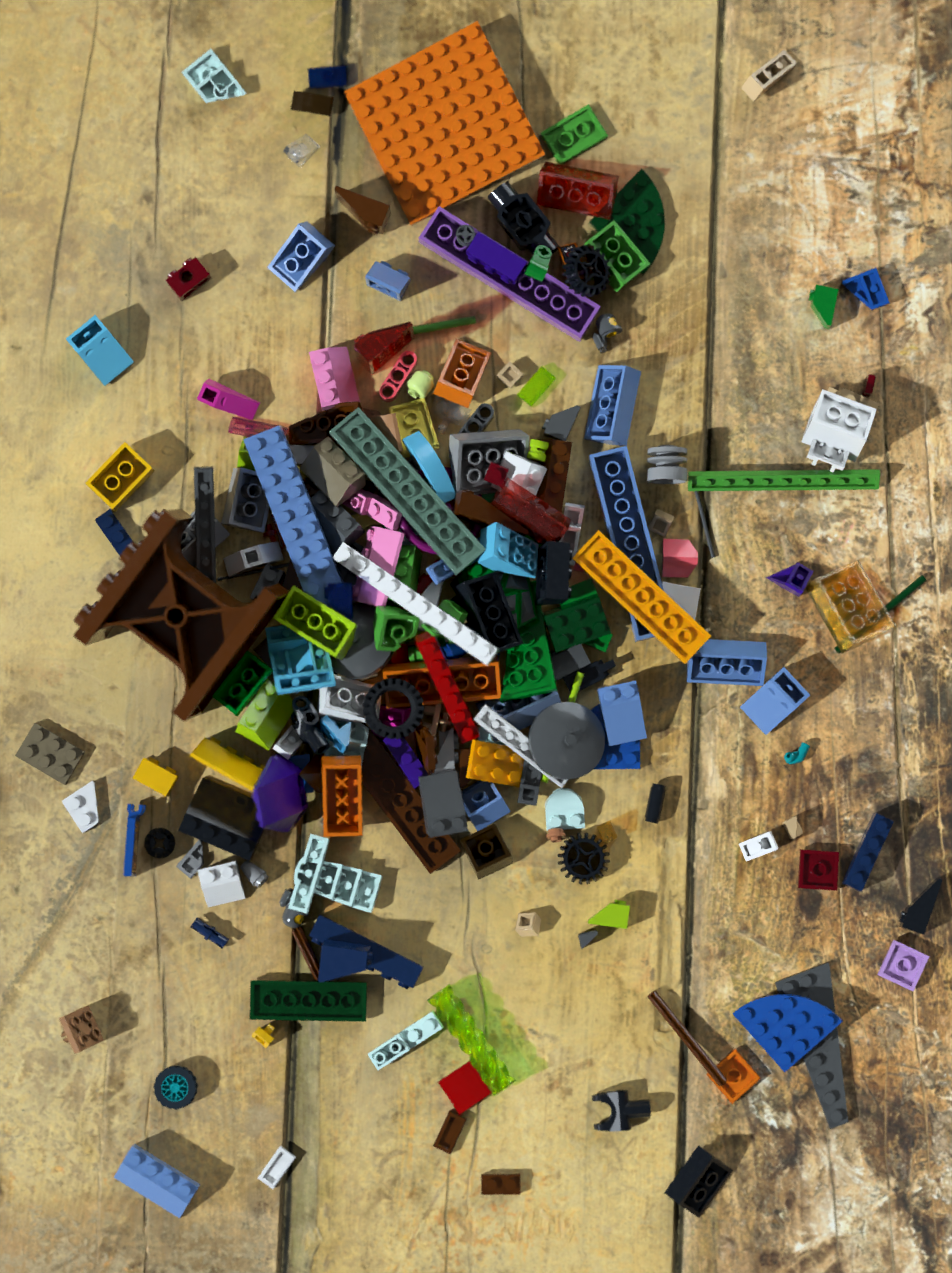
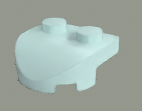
M569 788L554 790L545 801L546 830L548 831L553 828H585L584 806L581 796Z

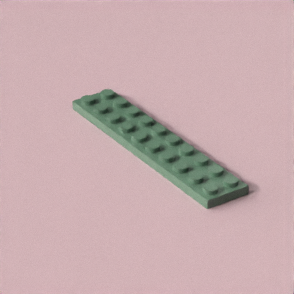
M359 407L329 431V434L395 508L401 512L403 517L456 576L486 550Z

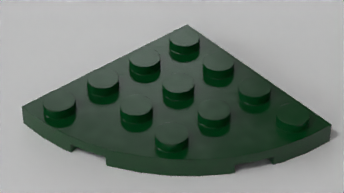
M641 168L589 221V224L599 232L614 220L649 261L650 265L641 272L644 275L655 261L664 236L665 216L659 192L653 181Z

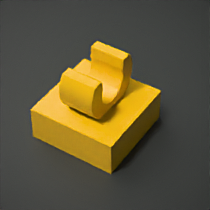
M270 1024L264 1030L258 1027L252 1034V1037L267 1048L274 1039L270 1034L275 1028Z

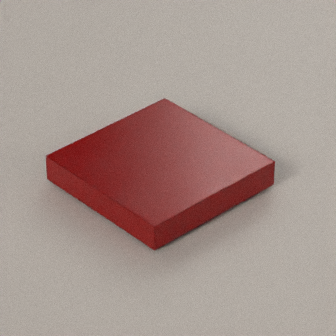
M471 1060L438 1081L459 1115L492 1093Z

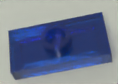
M346 66L308 68L309 89L347 86Z

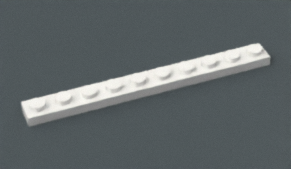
M343 542L333 556L334 560L487 666H489L499 651L498 648Z

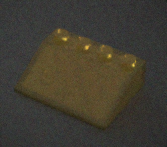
M859 560L819 576L805 587L842 654L896 626Z

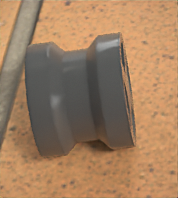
M462 225L457 229L456 239L461 246H469L475 237V231L470 225Z

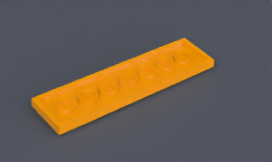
M599 530L572 557L586 573L682 663L686 664L711 637L701 625Z

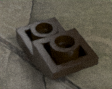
M294 91L291 110L331 116L334 98Z

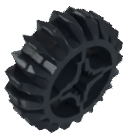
M582 245L574 248L573 251L568 253V257L564 259L566 264L562 268L566 272L562 275L567 277L564 283H570L569 289H574V294H580L581 297L599 295L601 291L607 288L606 285L610 283L608 278L612 274L608 270L612 267L607 265L609 259H604L606 253L600 254V248L594 250V246ZM581 257L588 258L585 262L579 261ZM587 281H595L592 286L587 285Z
M587 832L584 838H581V833H577V840L571 835V843L567 840L564 841L567 848L560 846V850L565 851L564 854H558V857H563V861H559L558 865H565L560 871H568L565 875L566 878L573 875L572 882L579 878V884L583 883V879H586V883L590 884L589 878L591 877L596 882L597 878L595 875L598 874L600 877H603V873L600 870L607 871L608 869L603 866V863L610 862V860H604V856H608L609 852L603 853L602 851L607 846H599L602 839L595 842L596 835L594 834L591 839H588L589 835ZM579 843H590L596 849L590 852H585L582 850ZM574 846L577 857L574 861L568 863V853ZM578 849L584 855H589L593 853L591 856H589V859H587V864L589 868L584 862H578L575 864V862L578 861V858H581L579 857L580 852L578 851ZM599 854V864L597 868L593 870L590 864V860L592 857ZM583 865L589 874L580 875L571 868Z

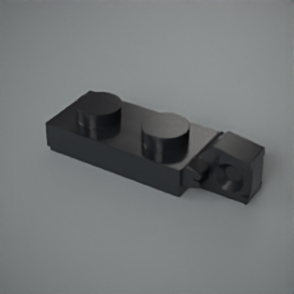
M601 659L578 670V672L584 673L579 691L606 678L609 675L608 670L616 666L613 659L606 663H603ZM577 671L563 678L569 691H571Z

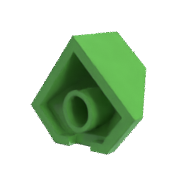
M377 606L373 621L376 650L396 651L401 647L400 644L408 638L411 639L417 635L420 619L411 612L397 607Z

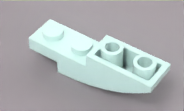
M432 1011L367 1055L376 1069L380 1070L441 1030L444 1026L435 1012Z

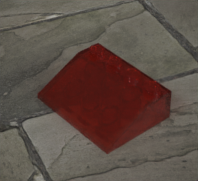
M406 322L368 332L365 336L361 334L355 339V344L353 345L357 360L373 375L414 339L413 324Z

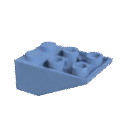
M783 667L743 703L740 708L767 735L803 703L810 694Z

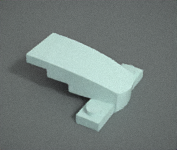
M310 834L304 857L301 858L295 869V887L288 908L308 914L313 895L316 894L337 903L372 913L383 876L342 864L324 861L330 839Z

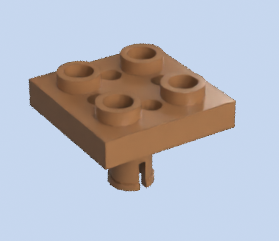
M89 1005L59 1018L64 1030L61 1033V1037L67 1036L62 1040L70 1043L74 1054L104 1041Z

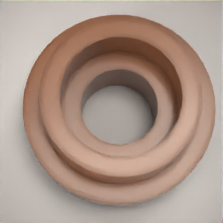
M553 828L548 830L546 837L551 842L556 843L561 842L566 837V834L562 828Z

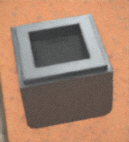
M596 930L578 935L581 949L598 934Z

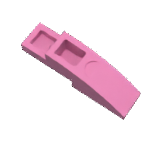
M361 489L342 503L358 514L367 515L391 530H398L402 517L401 512L394 508L395 506L390 501L372 492Z

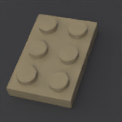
M34 723L15 756L66 785L85 752Z

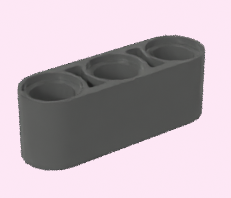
M487 403L481 404L457 434L472 433L468 429L471 424L479 426L477 432H483L494 417L493 407ZM488 409L491 412L490 416L487 418L480 415L481 410Z

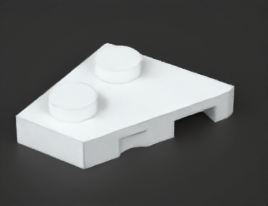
M91 781L62 800V803L82 833H85L99 823L94 781Z

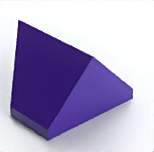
M796 562L795 565L766 578L799 597L802 595L813 571Z

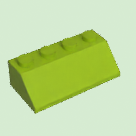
M294 585L273 618L340 660L344 659L352 646L357 624Z

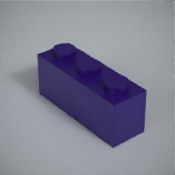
M479 231L466 250L467 258L475 264L479 262L487 272L491 274L495 272L507 284L512 283L515 285L527 266V261Z
M404 737L399 739H383L414 789L419 787L418 777L428 775L406 739Z

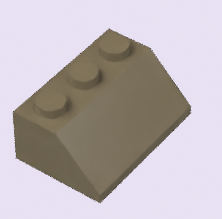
M329 437L313 447L300 467L304 475L336 507L366 486L365 473Z

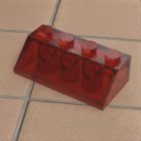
M545 162L540 170L536 205L610 220L617 195L619 176Z
M508 477L489 502L528 530V536L542 545L547 541L559 542L570 526V518Z

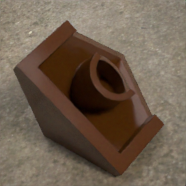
M324 754L315 755L299 773L318 793H323L322 756Z

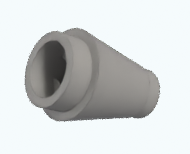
M246 860L240 866V869L253 886L259 888L267 881V872L249 860Z

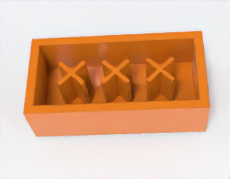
M361 755L322 756L324 837L362 836Z

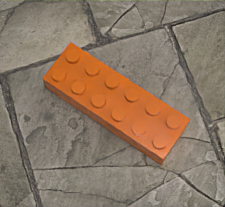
M498 654L495 655L489 666L476 657L446 659L465 701L499 699L501 697ZM424 661L387 664L383 668V680L395 678L412 684L419 691L423 699V705L443 704ZM396 690L385 692L386 708L411 706L409 699L404 693Z

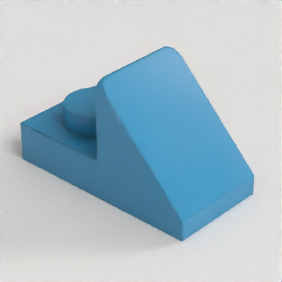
M328 715L324 716L319 723L321 731L342 755L346 754L349 745L351 721L339 729L335 720L330 719Z

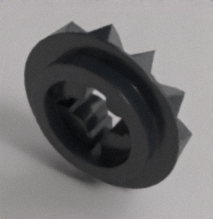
M155 828L149 831L145 837L144 847L152 857L165 858L173 852L175 838L169 830ZM154 837L159 840L165 838L163 845L166 849L160 846L154 849L156 845Z

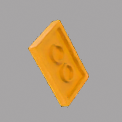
M472 740L466 778L520 787L524 759L508 746Z

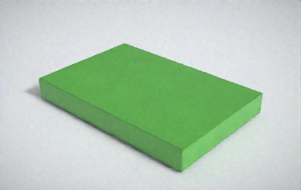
M589 104L540 133L559 166L608 138L606 131Z

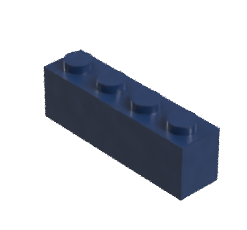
M873 813L842 880V884L862 892L894 821Z

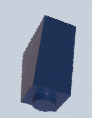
M325 939L321 948L318 982H325L365 971L369 964L373 962L371 946Z

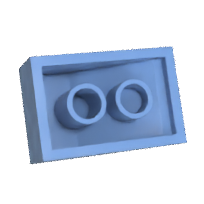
M308 221L299 223L267 268L294 292H297L325 261L335 245Z
M636 681L598 688L597 692L609 746L646 739V729Z

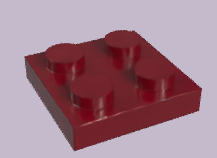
M800 849L798 888L837 891L839 852Z

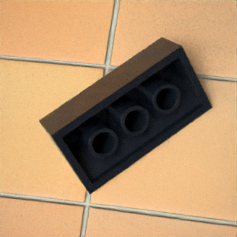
M496 571L465 581L454 587L461 607L468 613L466 620L470 630L498 648L497 654L523 644Z

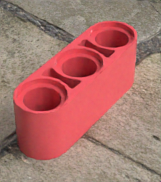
M403 352L379 389L380 397L383 401H394L417 366V356L414 352ZM407 356L414 359V362L410 365H406L403 362ZM397 372H400L404 375L403 379L400 381H396L393 378L394 374ZM387 388L394 391L390 397L383 395V391Z

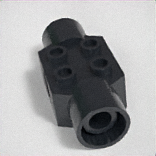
M508 181L490 193L488 200L499 212L497 222L520 251L528 249L533 255L537 246L544 245L551 250L553 255L560 248L548 232L551 222L528 193L518 194Z

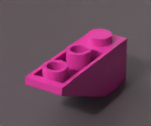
M209 378L203 383L197 400L211 407L253 420L260 405V402Z

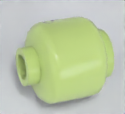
M426 370L416 371L406 383L409 395L413 398L427 397L435 387L434 377Z

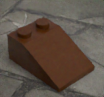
M335 186L336 198L368 229L367 232L374 235L384 233L391 215L390 205Z

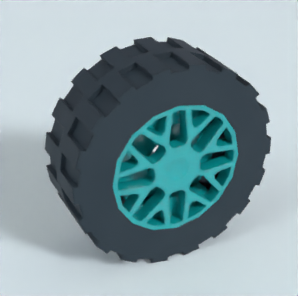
M180 1065L169 1066L161 1071L156 1077L153 1087L157 1101L162 1106L175 1110L189 1105L195 1098L198 1087L196 1077L192 1074L193 1072Z

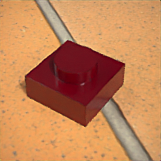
M491 462L484 480L502 487L509 469Z

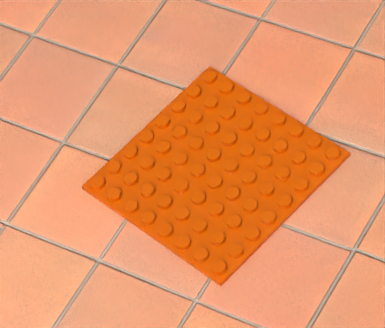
M478 21L344 91L410 225L434 214L439 206L444 209L545 156Z

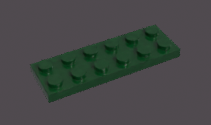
M250 981V1020L366 1022L367 982Z

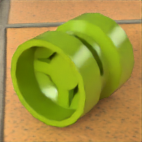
M531 439V449L527 454V459L545 462V451L548 449L549 443Z

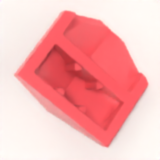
M663 539L662 577L688 578L698 564L697 550L689 539Z

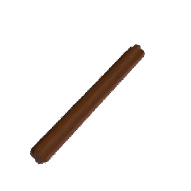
M652 991L648 995V999L718 1086L727 1082L726 1077L656 991Z

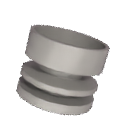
M661 445L647 449V455L656 456L647 459L648 463L656 464V467L647 469V482L654 484H680L687 482V469L679 467V464L687 462V458L679 457L687 455L686 448L674 445Z

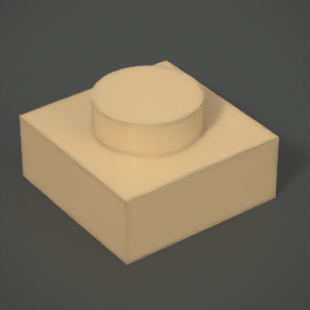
M509 361L497 374V377L511 389L524 374Z

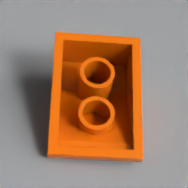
M456 339L433 394L469 408L491 353Z

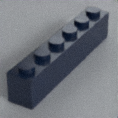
M321 914L309 935L312 937L311 941L322 946L325 939L371 946L373 962L369 964L367 970L374 972L376 969L382 972L381 977L389 981L393 978L399 981V986L407 990L409 987H414L424 967Z

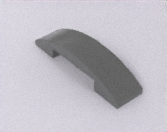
M525 759L517 803L536 806L542 773Z

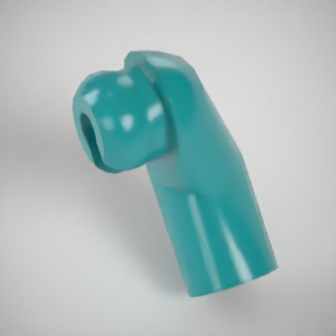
M802 742L798 751L787 752L784 755L786 763L792 765L803 762L811 746Z

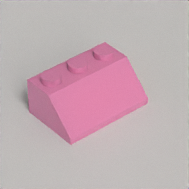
M331 347L309 352L322 410H328L343 402L359 401L347 347Z

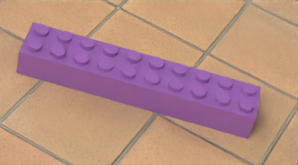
M440 206L437 208L419 236L420 244L578 342L582 340L599 313L600 305L587 297H581L580 294H574V289H569V286L546 273L544 280L541 282L525 275V268L515 285L503 282L500 279V275L495 272L494 274L487 272L482 264L479 262L475 264L467 258L466 250L469 246L464 247L458 244L456 239L457 229L462 225L469 224ZM472 227V228L474 229V231H475V236H476V234L478 233V230L475 229L474 227Z

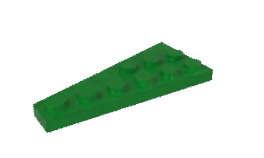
M536 580L530 582L534 602L536 597ZM535 605L538 619L518 630L523 644L507 651L503 690L500 697L501 703L557 691L547 631L542 615V605Z

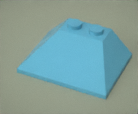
M284 625L265 628L269 659L278 695L336 686L328 652Z

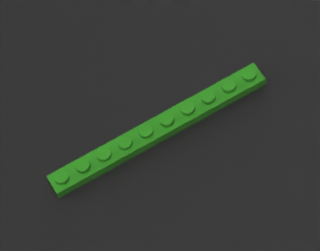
M880 469L834 470V472H830V470L688 471L687 487L688 491L879 489Z

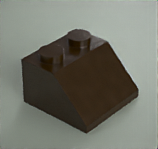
M495 823L460 839L478 880L513 863L512 855Z

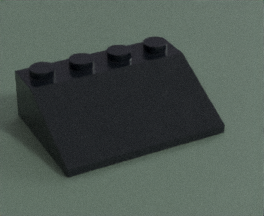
M202 778L178 831L251 861L265 828H261L260 822L257 821V806L253 798Z

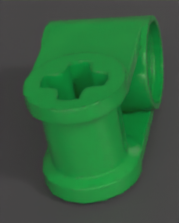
M544 245L537 246L524 274L542 282L549 268L548 265L552 255L551 250Z

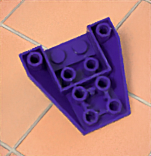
M279 753L269 758L253 789V800L257 806L256 818L260 822L261 828L288 832L295 827L308 808L304 780L299 775L302 770Z

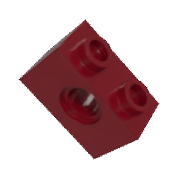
M196 257L187 259L182 264V268L178 271L173 270L167 276V284L181 301L211 279L210 274ZM191 274L192 279L185 282L183 281V276Z

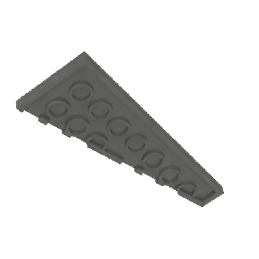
M828 962L774 982L779 994H792L810 998L828 1007L835 1013L831 972ZM836 1027L803 1056L830 1129L848 1123L838 1030Z

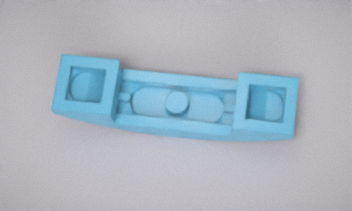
M419 431L403 438L402 441L411 456L414 455L429 481L431 489L444 503L453 500L456 493L438 455L426 438Z

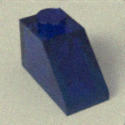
M352 582L328 583V587L324 588L325 599H328V603L339 614L353 622Z

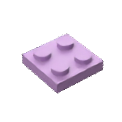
M893 940L877 975L910 991H914L929 956Z

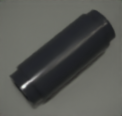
M652 784L645 821L658 824L666 786Z

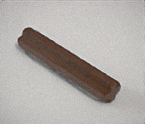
M295 928L292 930V934L315 981H318L320 965L302 928Z

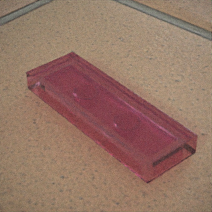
M232 416L228 433L251 437L279 425ZM282 426L284 434L287 437L288 427Z

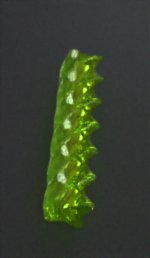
M450 984L427 999L432 1006L436 1007L438 1017L447 1023L449 1033L458 1039L460 1049L469 1055L471 1065L476 1070L481 1071L482 1081L492 1087L493 1096L505 1090L516 1081L515 1078L509 1075L505 1063L498 1059L494 1047L487 1043L483 1031L476 1027L474 1018L464 1010L462 1001L453 995V989Z

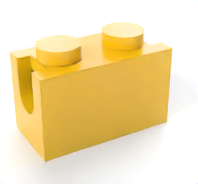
M149 757V759L143 758L132 778L168 797L179 776L175 775L177 771L168 766L164 769L159 766L160 762L152 757Z

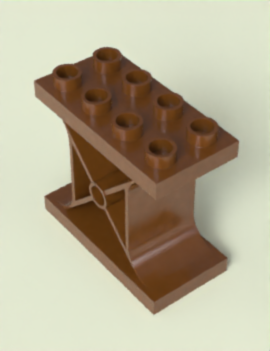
M163 509L161 512L153 511L144 522L142 529L148 533L144 540L139 541L137 544L132 541L119 557V560L125 564L122 570H119L115 575L111 572L108 573L96 589L102 595L100 600L96 601L92 606L87 603L78 612L73 622L80 627L73 636L84 645H89L105 640L116 625L124 626L174 663L183 673L185 679L184 695L172 713L185 722L204 711L213 699V694L271 621L290 591L278 583L265 587L252 603L238 601L193 567L183 556L181 550L182 535L193 520V517L183 509Z

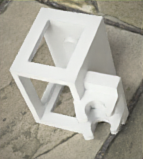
M822 389L812 409L801 441L810 445L807 458L813 460L811 465L815 466L817 461L821 460L831 464L830 472H834L835 468L843 471L847 459L855 462L867 440L877 409Z

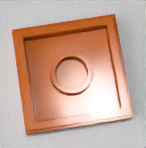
M736 1049L731 1051L716 1065L727 1079L725 1084L718 1086L710 1074H706L732 1104L761 1079Z

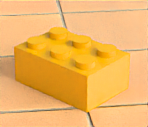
M124 442L85 484L116 512L155 470Z

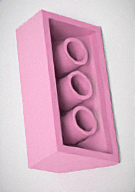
M371 526L366 534V547L363 548L361 554L394 576L405 533ZM356 575L357 580L351 590V600L375 607L386 606L388 596Z

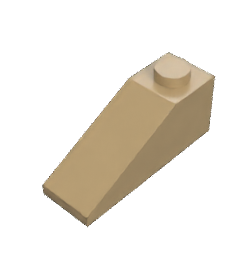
M783 50L750 75L741 89L755 101L797 63Z

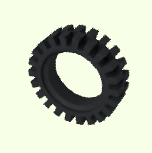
M390 678L377 682L368 690L369 692L365 695L362 706L363 715L369 728L376 734L389 739H399L408 736L411 732L413 733L416 727L420 725V721L423 719V699L419 691L412 684L405 680ZM392 690L404 693L411 705L409 718L402 725L395 727L383 724L378 719L375 711L379 697L385 692Z

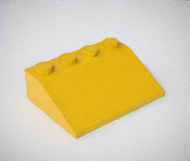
M212 736L210 739L205 737L190 754V757L251 791H254L253 789L265 768L262 764L260 767L254 765L253 762L255 760L246 755L243 758L236 755L238 751L230 746H227V748L220 746L221 741Z

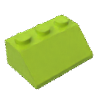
M266 679L238 722L235 732L269 751L294 712L292 708L293 699L289 694L278 695L274 682Z

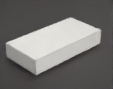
M280 1145L258 1179L274 1189L296 1156Z

